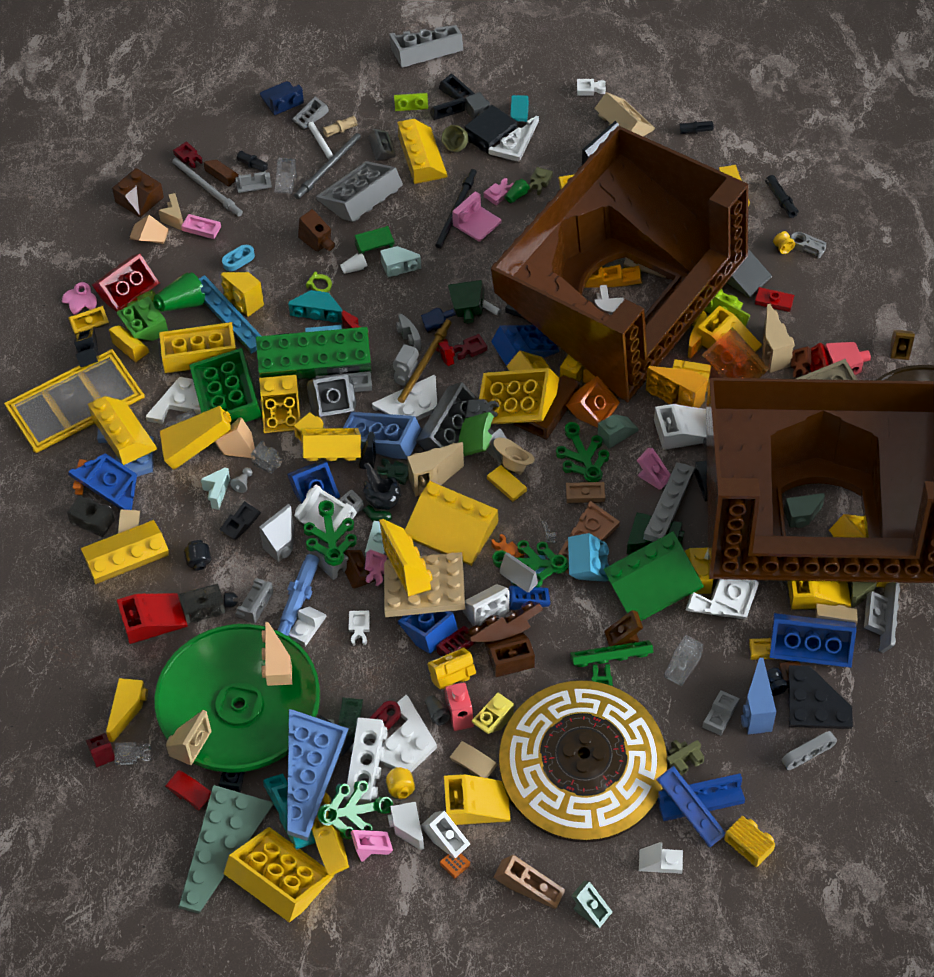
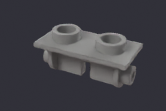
M266 171L254 173V177H251V174L238 175L235 178L238 193L272 188L270 173Z

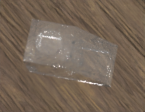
M685 635L676 648L664 677L682 686L702 657L703 644Z

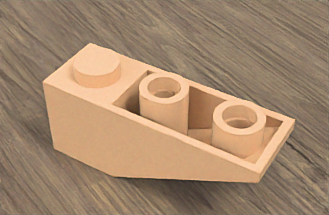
M265 622V630H262V642L265 643V648H262V660H265V666H262V678H266L267 686L292 685L290 655L269 622Z

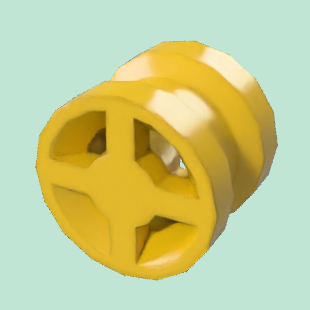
M786 231L777 234L773 239L774 245L778 247L781 254L789 253L795 247L794 240L790 239V235Z

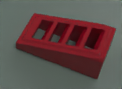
M464 625L436 646L437 653L442 657L463 647L468 650L475 643V641L466 640L463 636L464 633H468L469 629ZM458 638L462 639L465 643L462 644Z

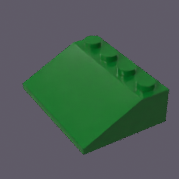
M242 348L189 365L201 413L221 406L225 412H229L231 416L230 423H234L239 417H242L244 422L262 417L248 361Z
M674 531L604 568L626 612L629 613L631 610L637 611L641 621L704 587Z

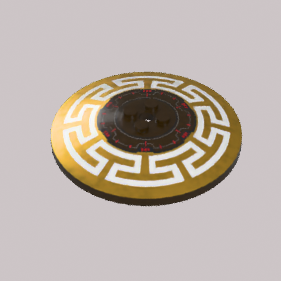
M569 681L537 692L515 711L501 739L499 768L502 784L509 800L521 816L534 827L562 840L598 842L629 831L639 824L653 809L658 801V793L663 789L656 779L667 771V753L663 736L654 718L632 696L613 686L599 682ZM586 750L590 756L582 759L578 756V752Z

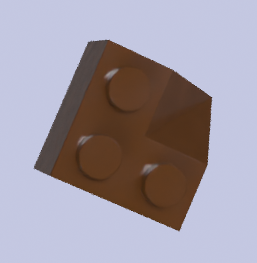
M137 168L112 188L115 202L140 218L164 198L161 183Z

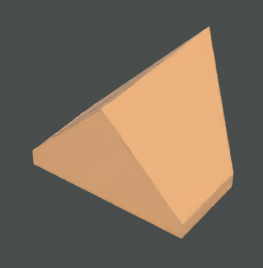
M148 215L135 223L130 239L164 244L168 228Z
M239 417L230 425L231 430L217 439L215 444L223 455L257 459L252 432L242 417Z

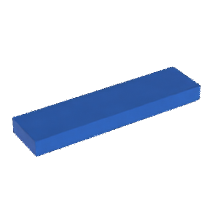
M674 766L670 767L656 779L708 847L713 846L725 836L726 832Z

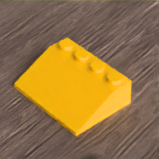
M550 368L483 373L479 399H485L488 402L496 401L499 404V407L492 409L498 415L493 418L491 424L543 421L557 395L559 377Z
M429 481L417 501L405 532L407 535H411L414 542L442 554L462 552L463 563L472 566L498 524V509Z
M270 827L231 853L223 873L288 922L299 916L334 877V875H328L323 865L301 849H295L290 841Z

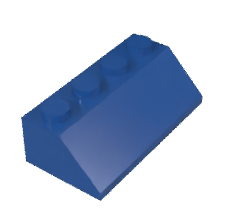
M774 613L770 658L852 668L856 624L855 622Z

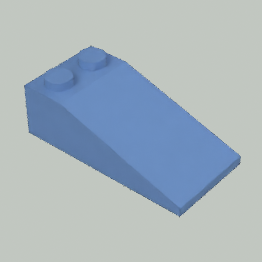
M351 412L343 427L359 429L361 449L364 447L369 432H374L376 454L397 459H407V456L411 455L417 443L416 439L422 431L415 416Z

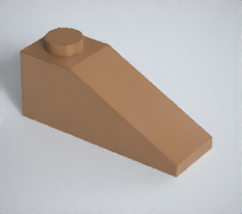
M515 855L502 859L493 877L509 889L554 909L557 908L565 892L564 888Z

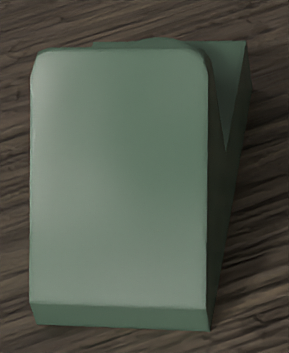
M584 880L571 896L577 903L573 908L575 912L597 928H600L612 914V910L590 881Z

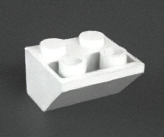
M496 584L465 600L466 610H463V613L472 626H480L491 615L504 617L509 612L508 588Z

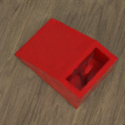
M177 593L134 594L117 599L130 644L188 627Z

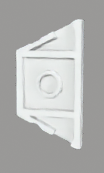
M432 375L415 383L404 403L398 401V397L403 389L372 403V408L375 411L380 410L385 414L415 416L418 421L431 415L437 406L436 376Z

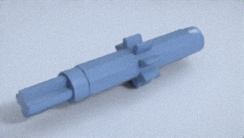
M312 554L306 555L295 582L290 581L287 588L289 591L288 595L290 596L277 630L287 636L297 620L298 610L301 609L305 599L309 600L313 591H311L312 587L310 585L320 561L317 556Z

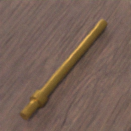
M445 320L442 327L436 331L434 340L399 395V402H405L439 346L438 343L446 338L447 331L452 324L450 320Z

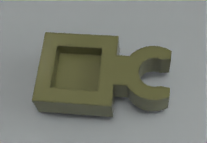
M536 167L530 178L529 192L531 193L533 189H537V195H540L542 187L547 188L553 176V171Z

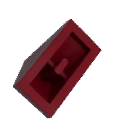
M106 733L86 740L96 768L116 760Z

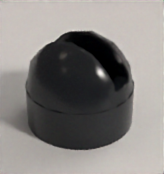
M224 592V608H232L237 605L238 602L233 601V598H238L234 592Z

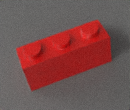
M136 254L97 280L92 286L99 297L117 312L131 305L160 282L141 254Z

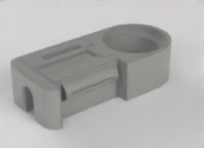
M795 232L791 236L793 240L797 238L803 240L801 243L795 242L794 249L801 252L806 251L816 255L817 258H821L826 250V242L803 232Z

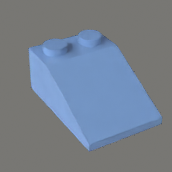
M763 658L758 660L746 705H743L744 715H741L742 726L746 727L748 735L772 732L776 716V708Z

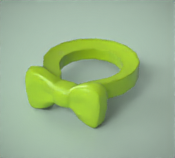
M315 271L306 283V288L309 289L311 287L314 291L329 292L332 287V281L328 276L317 274ZM315 279L325 280L328 287L326 289H318L313 281Z

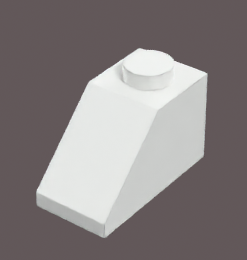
M416 802L390 806L391 814L387 815L390 828L394 827L395 835L420 850L424 849Z
M445 811L433 813L420 825L431 841L453 858H456L470 845Z

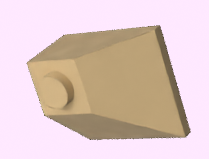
M202 710L179 727L173 736L171 735L168 738L166 747L170 757L189 765L193 764L212 732L207 711Z

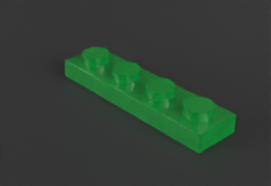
M645 640L570 652V658L573 665L585 667L593 662L604 664L611 659L623 661L627 660L630 656L646 657L649 653L654 652L651 642Z

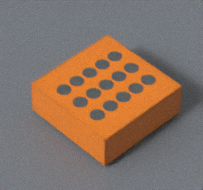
M461 853L456 858L448 854L440 861V865L455 879L470 866V861Z

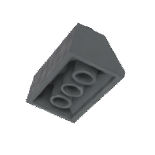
M462 382L448 386L416 442L425 451L459 443L460 431L466 418L468 401L478 400V398Z

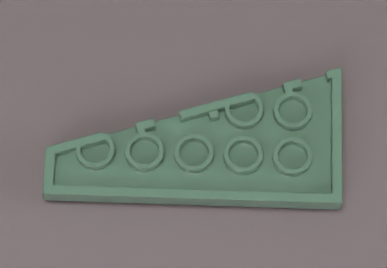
M213 785L178 908L200 913L225 875L223 873L229 855L250 840L273 806V802Z

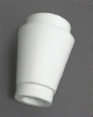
M362 253L355 254L340 264L344 274L364 270V267L368 266Z

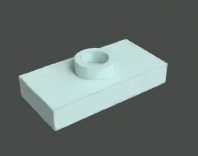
M379 521L373 522L365 556L366 552L370 549L384 555L386 554L383 548Z

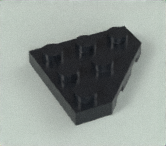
M789 665V727L852 729V706L810 666Z

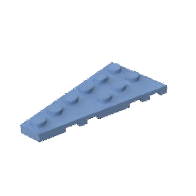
M289 709L287 834L307 841L347 736L348 728Z

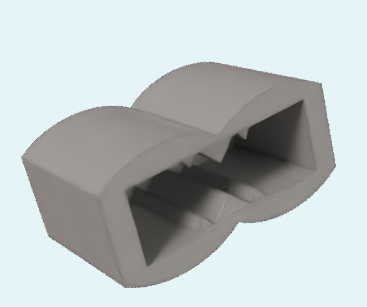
M403 344L393 362L395 370L394 380L401 386H406L419 364L417 361L419 353L415 347Z

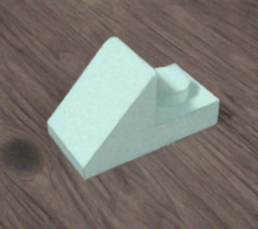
M223 468L201 479L203 490L209 491L208 500H210L212 509L219 510L230 482L228 468Z

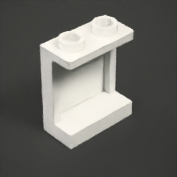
M315 485L307 492L304 502L298 505L294 516L302 524L305 525L311 522L315 527L326 533L324 518L319 514L318 510L320 502L328 500L334 504V514L331 516L334 532L342 525L344 519H353L357 512L348 503L344 504L323 491L320 486Z

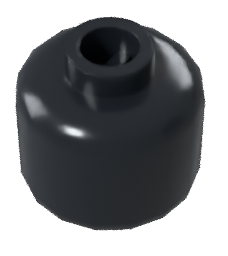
M202 540L189 542L188 546L184 549L186 564L195 570L205 569L206 565L211 562L208 544L203 543Z

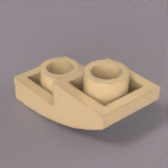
M120 509L118 533L139 526L140 511Z
M461 741L450 756L453 762L468 769L471 774L477 777L488 778L498 765L491 758Z

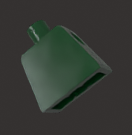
M482 280L448 284L457 317H463V321L466 324L473 323L474 315L482 314L485 288Z

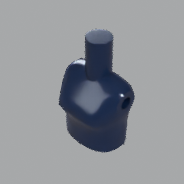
M434 308L430 312L421 315L426 331L429 332L441 328L447 318L456 314L454 309L443 312L440 308Z

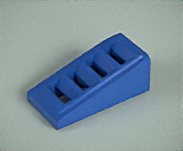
M510 586L508 589L509 610H520L521 605L528 601L540 603L542 607L550 606L548 588L534 587L530 592H526L518 586ZM538 595H542V600H539Z

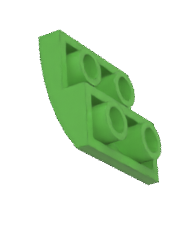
M490 412L465 418L459 436V443L463 442L464 456L486 451L489 447L492 435L488 430L494 418Z

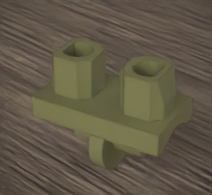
M677 740L671 742L672 749L667 751L669 757H667V770L674 766L681 776L689 768L685 762L690 760L694 766H699L704 762V756L700 751L701 744L698 740L689 745L686 741L679 743Z

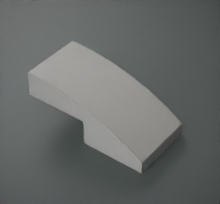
M720 691L703 722L702 728L721 736L739 702V698Z

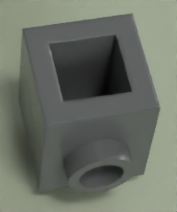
M481 92L465 97V108L472 119H475L491 106L490 102L483 97Z

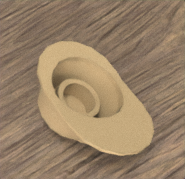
M499 437L493 441L495 449L502 454L503 466L508 470L521 475L526 466L535 461L531 453L509 439Z

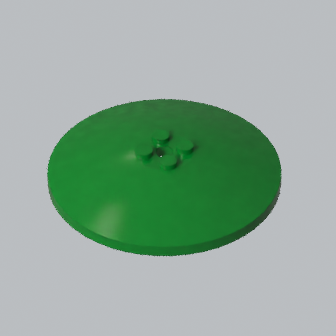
M253 624L221 626L203 632L186 642L172 655L164 666L155 690L156 718L164 738L168 740L179 727L202 710L207 711L212 732L193 764L219 772H246L268 766L288 755L289 709L316 718L320 704V686L316 669L308 654L297 642L287 635L274 630L291 658L292 685L267 686L266 678H262V666H265V660H262V648H265V643L262 642L264 626ZM242 701L245 703L241 708L234 707L236 702Z

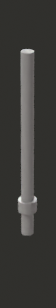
M178 158L173 159V164L219 200L224 208L232 211L238 217L242 215L243 211L235 205V202L223 196Z

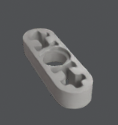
M827 731L787 753L781 759V762L787 770H792L833 747L837 739L831 731Z

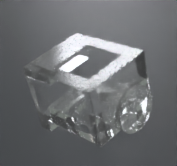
M260 441L251 453L253 465L271 474L282 463L279 453L272 447H266L264 441Z

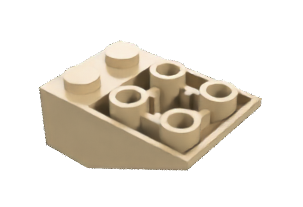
M767 304L762 361L769 373L790 367L795 344L793 338L789 337L786 326L779 320L777 311L773 310L771 304Z
M463 442L407 456L408 476L415 496L421 495L429 481L442 485L464 467Z

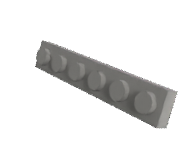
M676 462L645 530L643 539L654 542L667 535L694 474L695 467Z

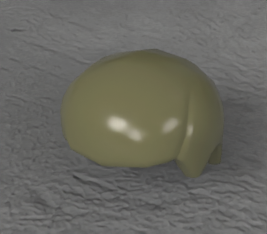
M449 125L442 132L441 142L449 151L460 152L468 143V134L458 125Z

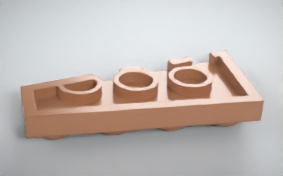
M590 501L587 509L579 518L578 524L573 528L571 536L590 533L605 541L620 526V521ZM566 541L559 554L565 556L569 561L568 541Z

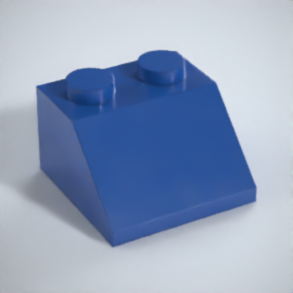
M324 460L317 461L287 474L300 504L306 499L307 492L315 485L320 486L323 491L336 499L340 498L328 463Z
M451 611L405 615L398 620V624L414 644L429 654L436 650V646L441 641L458 630L454 613Z

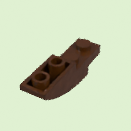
M528 601L521 605V609L517 612L512 611L505 615V619L502 616L491 615L484 620L485 623L480 626L475 625L471 627L468 633L464 635V638L475 642H490L512 637L530 628L527 620L543 611L540 603Z

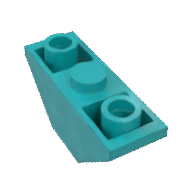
M310 290L289 301L290 316L342 323V308L328 292Z

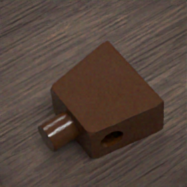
M313 209L299 218V239L316 252L323 248L331 251L335 247V243L331 240V228Z

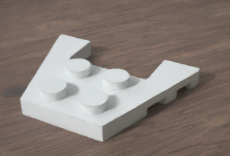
M179 377L146 415V420L163 424L169 409L201 414L193 379Z
M707 549V552H706L705 557H704V559H707V560H708V549ZM718 579L711 600L693 592L690 595L685 610L745 619L748 616L759 582L757 580Z
M405 695L397 703L401 709V717L406 722L382 743L384 758L383 760L380 759V762L391 769L402 767L412 772L437 749V744L411 700ZM367 740L365 744L372 745L373 743ZM353 744L350 747L351 752L353 751Z

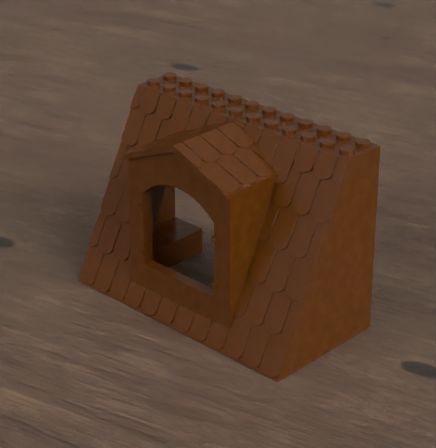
M618 125L614 131L609 133L607 139L600 143L598 149L588 157L583 166L578 168L574 176L568 179L566 185L558 190L556 196L546 204L541 213L536 215L533 222L526 226L524 232L503 252L500 259L493 263L491 274L494 293L537 327L551 341L561 347L575 361H578L595 377L598 376L607 387L628 403L647 380L648 367H658L748 257V183ZM625 257L634 261L635 264H640L665 276L666 279L673 280L646 313L643 307L624 299L612 315L598 309L592 302L583 297L584 287L595 271L611 261Z
M709 378L706 402L709 579L934 583V381ZM818 483L839 486L861 496L866 538L786 536L782 493L797 486Z

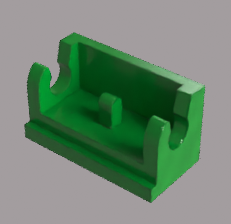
M389 226L355 235V246L359 254L389 245L390 248L394 247V239Z

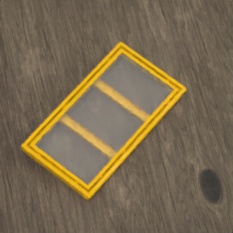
M111 349L99 355L98 362L84 367L79 365L5 402L4 405L33 451L38 453L95 424L92 420L88 403L107 396L123 400L130 406L144 399L145 396L114 350Z

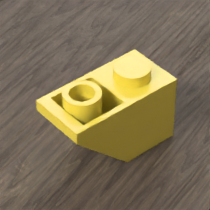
M497 693L475 716L472 723L487 734L499 731L513 716L514 703L500 693Z

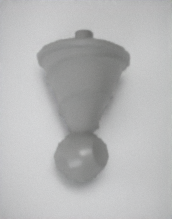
M245 467L242 471L243 474L230 481V485L235 491L239 493L247 491V478L253 473L251 468Z

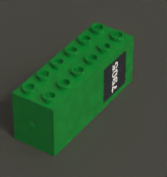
M368 327L256 337L260 378L297 375V379H308L323 375L359 372L372 373Z

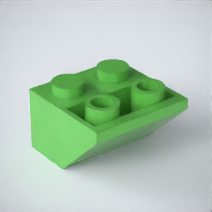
M149 296L117 311V315L134 338L154 341L160 338L159 332L168 331L165 318L154 307Z

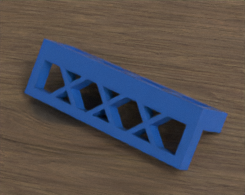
M740 773L689 785L708 811L745 803V797L741 789L742 777ZM665 790L659 791L657 804L663 821L685 817Z

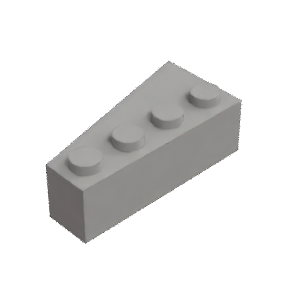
M457 25L437 27L434 31L421 29L419 33L411 34L410 31H405L403 35L389 33L391 50L401 67H408L463 50L462 34Z

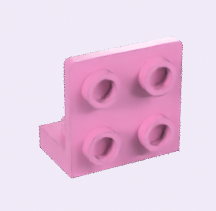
M476 191L452 211L453 226L478 242L483 240L501 223L499 217L481 207V194Z

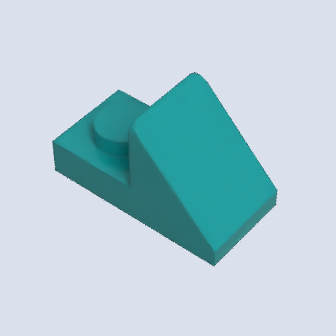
M512 95L511 117L516 121L527 122L529 110L528 96Z

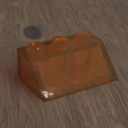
M733 327L702 354L722 378H760L770 369Z

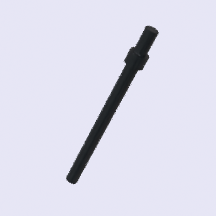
M475 169L470 170L467 178L462 183V189L435 244L436 248H442L453 224L452 211L464 201L468 190L474 184L473 180L477 173Z

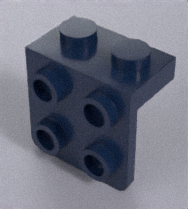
M288 81L260 92V97L274 115L304 103L302 87L300 85L293 87Z

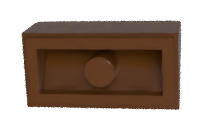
M217 159L204 162L205 171L229 187L236 182L235 178L239 174Z
M346 550L344 554L348 557L345 574L352 588L369 584L366 581V577L370 574V571L365 570L366 559L362 551Z

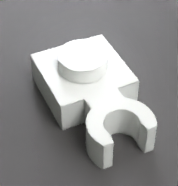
M577 79V96H594V92L605 94L606 81L594 82V79Z
M369 610L349 611V632H355L351 637L353 646L356 645V639L358 638L363 639V645L367 644L364 632H370Z

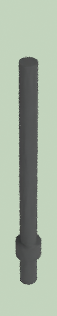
M355 133L309 180H306L301 185V188L294 194L295 198L300 199L306 192H309L313 185L361 138V135Z

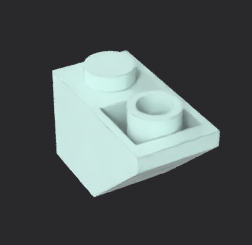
M398 246L380 251L381 263L387 277L421 269L420 254Z

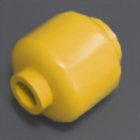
M396 767L386 776L388 792L392 797L405 799L414 792L415 783L410 770Z

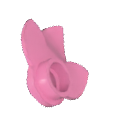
M80 282L63 295L62 303L69 304L73 315H76L84 307L89 310L95 309L97 299L91 293L89 284Z

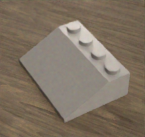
M365 161L317 195L316 199L340 218L353 222L358 220L365 212L371 211L373 206L383 202L387 196L396 193L403 186L396 167Z

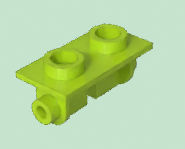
M428 94L394 95L395 111L428 109Z

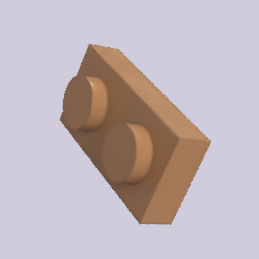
M604 482L566 483L567 503L605 502Z

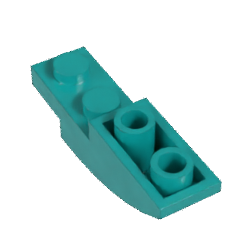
M282 773L264 779L263 786L279 813V820L287 833L288 782ZM312 829L307 841L288 835L295 849L316 843Z

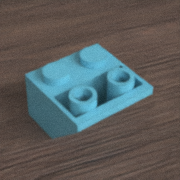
M590 533L568 537L569 575L578 580L608 581L604 568L609 566L607 557L609 555V548L607 543Z

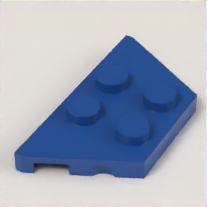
M105 453L97 457V459L90 460L84 463L83 466L75 470L73 468L68 472L69 476L117 508L132 510L137 474Z

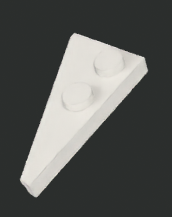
M539 116L529 119L524 127H518L507 137L502 138L497 146H491L489 154L520 162L539 122Z

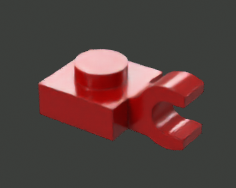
M444 339V341L438 343L439 346L436 351L441 354V359L446 365L450 366L455 364L453 359L455 351L452 346H449L448 340Z

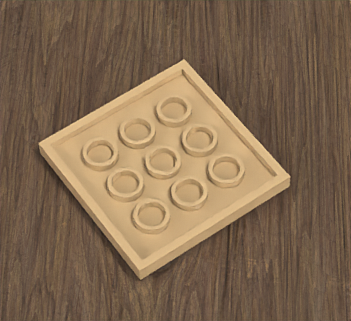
M462 552L420 556L425 561L426 570H430L433 580L430 581L431 590L412 596L407 595L389 559L385 561V617L466 610Z

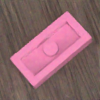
M188 214L181 227L182 231L215 239L221 228V222Z

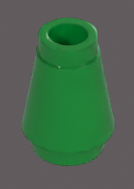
M523 179L516 180L505 195V199L512 204L528 193L530 189L529 184Z

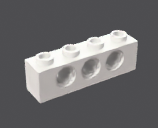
M359 717L357 720L347 781L350 793L345 797L346 801L349 800L355 791L354 784L356 781L365 778L369 779L368 791L363 793L356 805L371 803L378 796L376 781L377 779L380 780L381 767H379L380 759L383 760L384 758L382 742L387 738V727L384 726L383 720ZM369 739L375 740L372 745L365 744ZM365 759H372L369 765L362 764Z

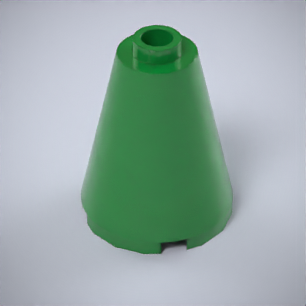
M184 273L154 296V307L161 312L199 307L205 302V292H201L203 285L194 273Z

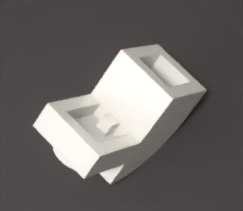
M600 285L599 293H596V299H594V305L598 309L612 315L624 299L623 297L609 298L607 285Z

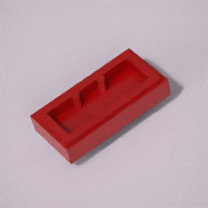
M759 287L755 305L767 307V304H771L773 309L790 312L794 295Z

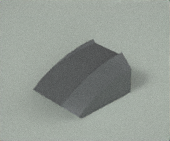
M349 374L308 381L307 391L310 411L315 417L355 411L357 403L353 381Z

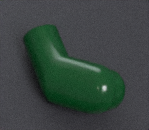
M371 505L366 506L363 510L372 522L379 521L380 519L387 521L392 519V514L389 511H375Z

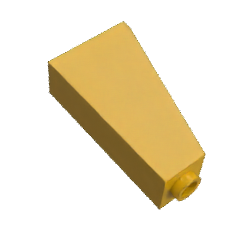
M218 406L160 430L164 461L174 470L231 430V416L229 412H225L221 406Z

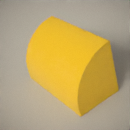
M114 326L109 329L112 343L135 363L150 353L148 347L137 338H134L123 326Z

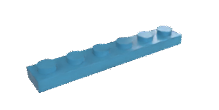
M205 275L199 278L203 285L201 292H205L204 303L223 323L232 322L235 337L251 354L257 351L256 337L261 335Z

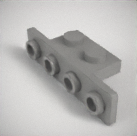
M887 583L884 596L873 591L867 594L864 628L880 635L879 652L881 653L892 648L896 642L895 631L899 608L900 583Z

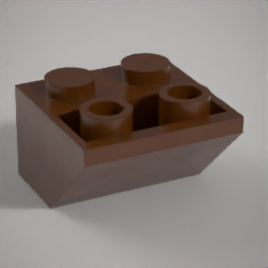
M523 632L502 640L485 642L495 677L535 668V654L529 638Z

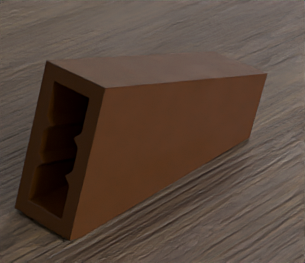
M562 375L559 378L557 395L544 420L514 423V425L547 440L568 410L566 404L573 394L579 390V382L574 378Z

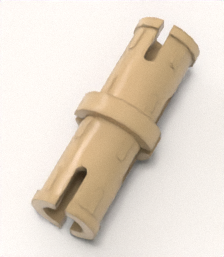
M355 116L341 121L337 120L336 123L323 127V133L326 138L339 132L344 133L345 130L357 126V120Z

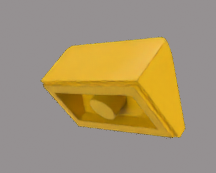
M103 306L68 318L74 334L109 323Z

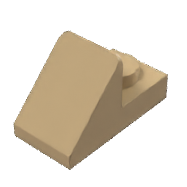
M169 194L170 202H167L168 208L159 210L160 221L182 230L183 219L176 194Z

